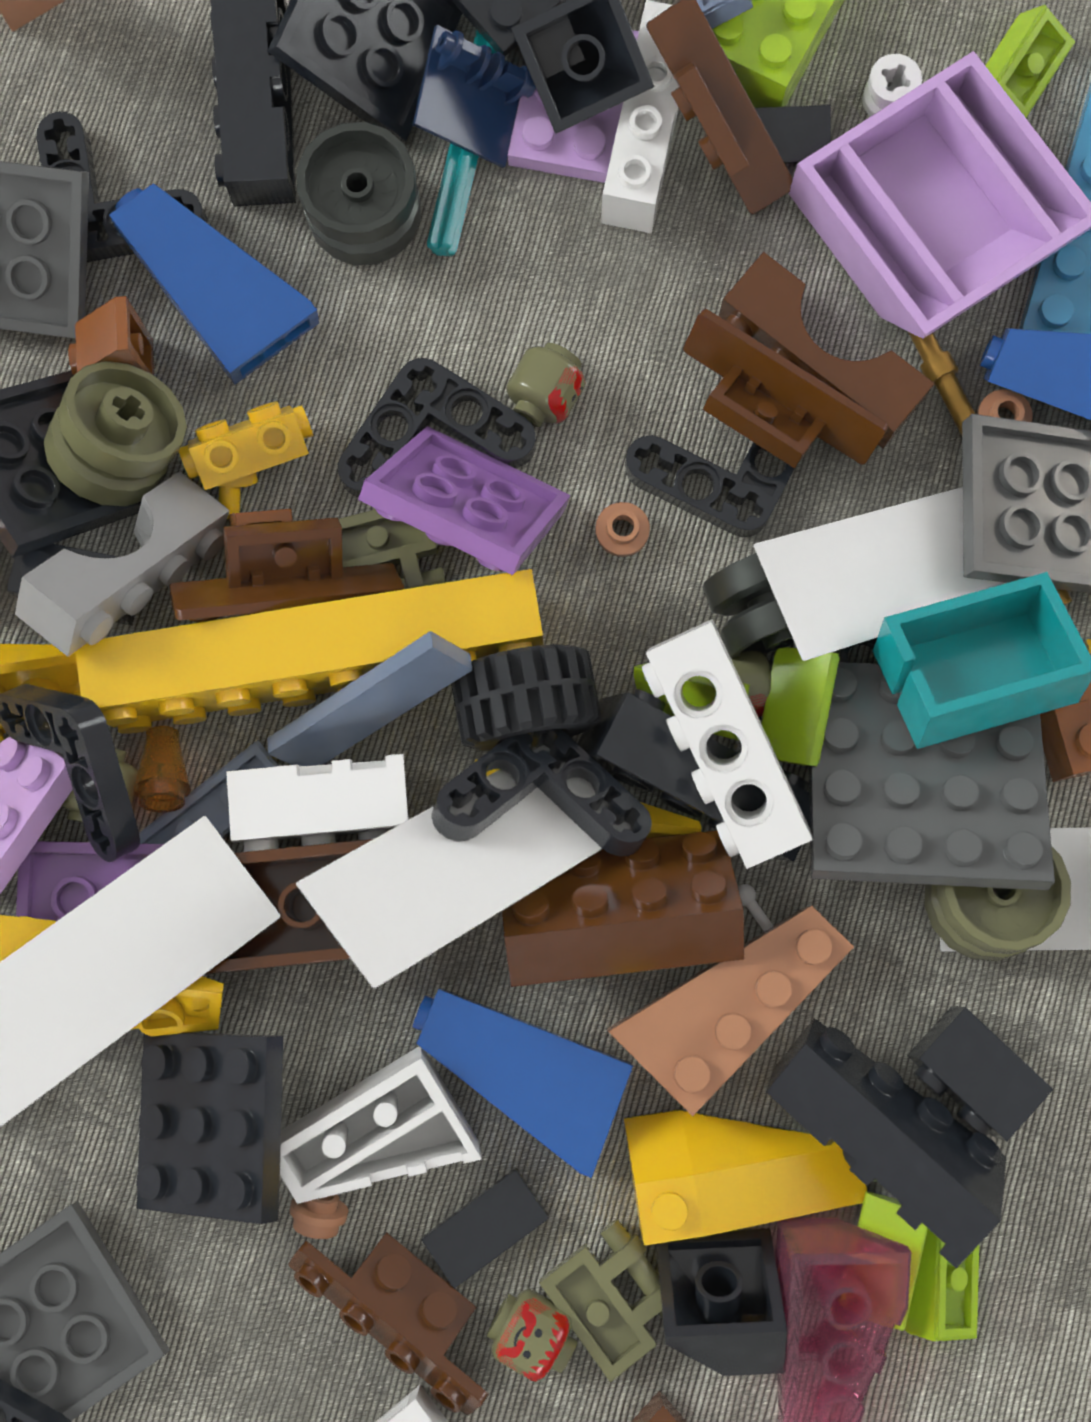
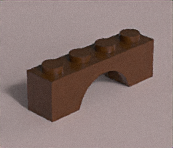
M763 252L723 298L719 317L887 422L889 428L878 444L884 449L922 404L935 383L892 350L876 358L863 361L840 359L822 350L811 339L802 321L801 300L806 284Z

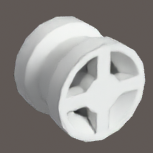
M888 54L877 60L872 66L862 96L863 107L870 117L921 85L922 74L917 63L908 56L901 54Z

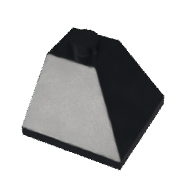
M567 0L511 28L555 134L655 87L620 0Z
M771 1229L733 1230L704 1237L656 1244L665 1344L723 1376L784 1373L787 1327Z

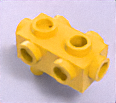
M277 401L270 402L247 412L249 420L228 426L226 419L197 428L195 430L197 438L188 440V445L182 446L179 449V454L189 479L199 476L204 490L219 486L218 502L230 510L229 514L240 513L241 487L256 484L258 482L257 472L309 454L304 439L314 435L303 405L291 408L290 405L280 408Z

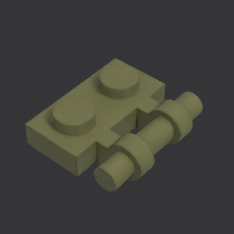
M376 510L339 519L342 526L343 567L384 563L396 565L401 563L405 577L400 579L404 589L446 583L442 567L425 572L420 571L419 558L438 554L436 543L429 539L425 532L403 521H393L384 518Z
M615 1219L600 1231V1235L612 1250L610 1255L601 1262L597 1260L585 1243L539 1279L540 1286L556 1308L570 1317L572 1322L571 1329L610 1382L657 1346L656 1339L645 1323L657 1314L663 1320L659 1275L644 1255L647 1248L637 1234L630 1236L618 1219ZM624 1270H627L644 1294L632 1306L613 1282V1279Z

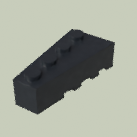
M210 0L211 28L214 43L212 74L218 98V105L213 107V119L216 136L221 139L222 153L215 154L214 160L218 186L226 187L234 207L296 203L291 68L267 52L288 7L286 0Z
M638 689L635 690L633 695L628 692L600 698L599 706L602 720L591 729L583 732L577 744L594 760H603L613 765L612 773L615 779L632 788L635 786L648 792H652L655 787L662 791L660 799L664 804L696 818H700L704 814L710 817L707 823L709 827L717 830L716 825L724 822V819L715 801L705 804L701 798L691 772L700 768L690 748L680 751L666 720L672 716L663 712L666 704L659 698ZM713 734L707 740V747L711 754L720 759L734 757L741 748V745L732 743L730 748L713 740ZM783 770L810 827L809 792H807L809 783L801 777ZM752 784L742 785L732 794L733 803L743 811L759 809L766 799L763 790ZM802 845L773 857V859L794 862Z
M814 1018L776 1064L766 1093L823 1146L831 1145L833 1142L838 1144L843 1149L844 1158L851 1167L849 1170L866 1186L871 1181L879 1182L902 1205L896 1213L914 1230L922 1223L945 1243L939 1253L957 1268L1001 1222L1007 1157L1002 1154L997 1144L988 1136L979 1132L973 1133L956 1121L949 1110L938 1100L931 1097H923L905 1084L898 1072L891 1066L883 1062H875L855 1048L852 1040L844 1032L834 1027H826Z

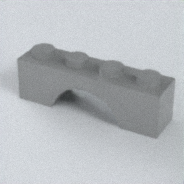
M179 471L143 495L133 532L141 545L140 549L129 555L117 558H93L67 549L61 550L22 577L15 615L67 657L86 643L94 645L101 641L110 631L113 623L128 613L130 616L139 613L147 605L152 595L166 585L170 588L169 585L171 583L180 582L189 568L201 559L204 561L212 559L224 545L223 530L230 510Z

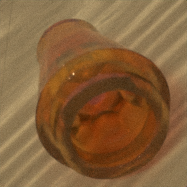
M155 726L146 731V743L133 791L139 797V805L147 811L167 813L179 810L185 805V797L191 792L180 747V733L177 729L170 726Z

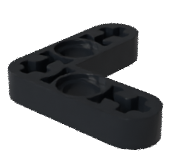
M54 112L47 115L41 120L37 128V144L41 166L89 172L87 262L134 254L125 240L116 233L117 229L109 214L116 210L115 206L120 199L99 202L91 143L80 120L68 112ZM69 132L71 135L67 138L66 142L68 153L72 159H64L62 152L56 144L61 140V133ZM185 189L165 191L207 223V216L200 200L192 192ZM100 222H103V226L109 237L107 240H103L101 235L99 234L103 233L102 228L99 225Z
M416 358L402 367L341 454L338 461V474L344 488L351 495L359 498L364 480L368 477L363 476L358 482H355V475L351 467L355 463L359 466L366 465L373 455L370 445H367V442L372 441L381 452L390 455L388 458L390 459L427 427L430 422L468 446L513 468H518L526 465L535 453V430L525 417L436 361L428 358ZM427 376H431L434 391L431 393L428 390H422L414 400L415 410L420 413L415 415L407 406L415 393L412 380L415 378L423 381ZM401 398L405 404L398 402L397 399ZM463 401H472L482 408L483 414L477 423L463 426L453 419L452 412L454 408ZM494 415L498 417L495 420L496 429L504 435L511 437L515 431L521 432V444L524 446L522 449L513 446L508 452L502 450V438L489 429ZM389 416L402 417L408 423L406 434L396 441L383 439L378 433L380 423ZM488 431L487 438L482 439L481 436ZM378 452L371 463L373 472L388 460L380 452Z
M653 435L642 436L636 439L628 448L625 460L626 475L635 486L740 537L754 536L765 527L795 468L784 462L785 469L780 475L776 477L762 475L755 467V458L760 453L767 452V450L753 442L737 474H734L661 437ZM650 452L657 453L659 455L658 465L672 472L674 462L681 464L682 466L676 473L673 487L665 485L669 473L655 467L648 474L640 471L641 461L636 457L646 458ZM696 473L705 475L712 483L713 492L704 499L696 500L690 498L682 487V482L687 476ZM722 486L730 488L726 499L737 505H742L746 499L752 500L755 503L753 511L760 517L750 515L746 522L740 521L736 518L738 509L725 501L721 511L714 509L713 506L718 502Z
M22 684L1 693L0 724L12 739L62 753L85 831L95 852L103 860L113 862L135 851L140 846L139 830L110 730L100 708L86 697L30 684Z
M562 729L541 730L506 738L442 787L436 798L431 815L433 825L441 835L454 841H468L480 834L538 787L602 849L609 854L619 857L630 856L636 853L651 831L652 824L650 814L644 805ZM532 745L533 747L538 748L542 745H545L549 748L550 751L548 753L545 750H541L538 753H535L531 750L530 747ZM562 762H565L560 772L555 774L553 772L554 767L558 770ZM492 769L504 770L512 775L516 786L504 790L496 788L488 781L486 773ZM574 777L587 780L594 787L595 795L588 798L575 795L568 788L566 780ZM474 793L478 797L470 815L463 812L455 816L450 812L451 806L460 809L469 803ZM607 801L609 803L608 808L604 806L601 812L597 813L596 811L602 802ZM625 821L630 824L632 829L629 830L627 828L619 832L613 827V824L619 825Z

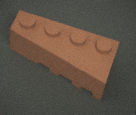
M813 906L801 908L745 943L743 960L712 963L693 977L662 994L606 1030L694 1116L854 946Z

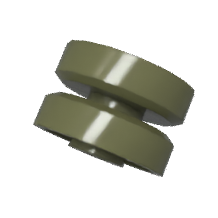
M104 361L87 365L70 379L60 406L56 409L44 439L47 462L59 481L78 496L101 505L128 506L141 502L143 495L160 484L167 471L168 464L175 458L183 443L187 424L183 407L171 389L153 374L127 363Z
M1052 847L1055 882L1049 890L925 884L924 906L933 930L949 948L975 960L996 962L1016 956L1042 944L1062 926L1071 906V879L1062 856ZM993 889L997 892L999 898L995 895Z

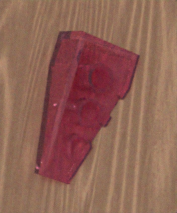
M790 1218L777 1221L776 1266L787 1327L784 1373L778 1374L779 1422H861L865 1412L863 1401L874 1374H881L887 1359L885 1353L886 1345L895 1324L901 1326L908 1309L911 1251L906 1245L838 1218Z

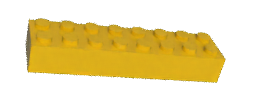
M532 569L516 571L514 575L502 573L103 638L94 645L86 643L75 651L80 695L92 700L100 708L109 726L117 727L118 733L130 734L152 729V721L173 718V724L186 725L207 720V712L227 709L230 716H242L260 712L262 710L261 704L282 700L285 707H298L315 703L316 695L338 692L429 631L470 653L471 661L507 650L543 645V632Z

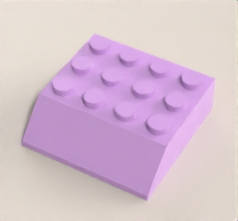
M974 51L799 162L789 192L796 205L880 318L922 339L1091 229V202Z

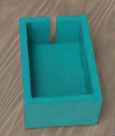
M1047 572L884 617L873 649L875 658L892 695L901 692L897 706L917 749L1078 703L1091 682V655Z

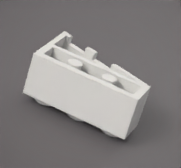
M403 754L386 755V760L352 763L351 759L332 761V764L300 767L299 765L227 771L231 842H244V852L279 849L278 840L301 838V845L309 846L336 843L335 835L358 833V840L375 839L408 821Z
M420 1046L281 1130L280 1176L297 1204L372 1186V1182L408 1174V1177L427 1173V1169L463 1161L465 1164L482 1159L478 1138L425 1050Z

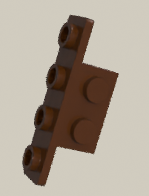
M679 0L648 21L646 28L679 86L671 92V95L686 122L696 117L706 136L700 139L698 143L713 170L721 165L724 166L751 214L759 212L789 193L793 178L697 1Z
M703 309L697 316L683 350L695 360L724 377L711 392L702 410L793 468H796L817 438H820L861 465L866 464L888 430L889 425L887 422L710 310Z
M338 517L224 527L226 578L176 582L169 585L175 618L177 620H190L193 622H206L215 620L220 616L249 615L404 589L394 564L384 563L343 567L342 526Z
M387 1232L352 1277L348 1276L309 1242L305 1241L288 1265L296 1272L294 1278L305 1291L318 1298L324 1295L341 1310L339 1312L340 1318L350 1329L363 1336H367L369 1333L386 1348L385 1355L395 1367L407 1374L415 1372L432 1386V1396L447 1410L454 1413L461 1411L465 1415H469L482 1406L489 1394L444 1356L477 1308L474 1304Z

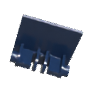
M436 25L434 27L413 125L504 168L506 167L520 98L522 96L530 98L535 92L536 86L527 66L520 68L506 61L504 54L500 52L493 54L490 47L486 45L479 47L464 39L462 32L456 30L452 33Z

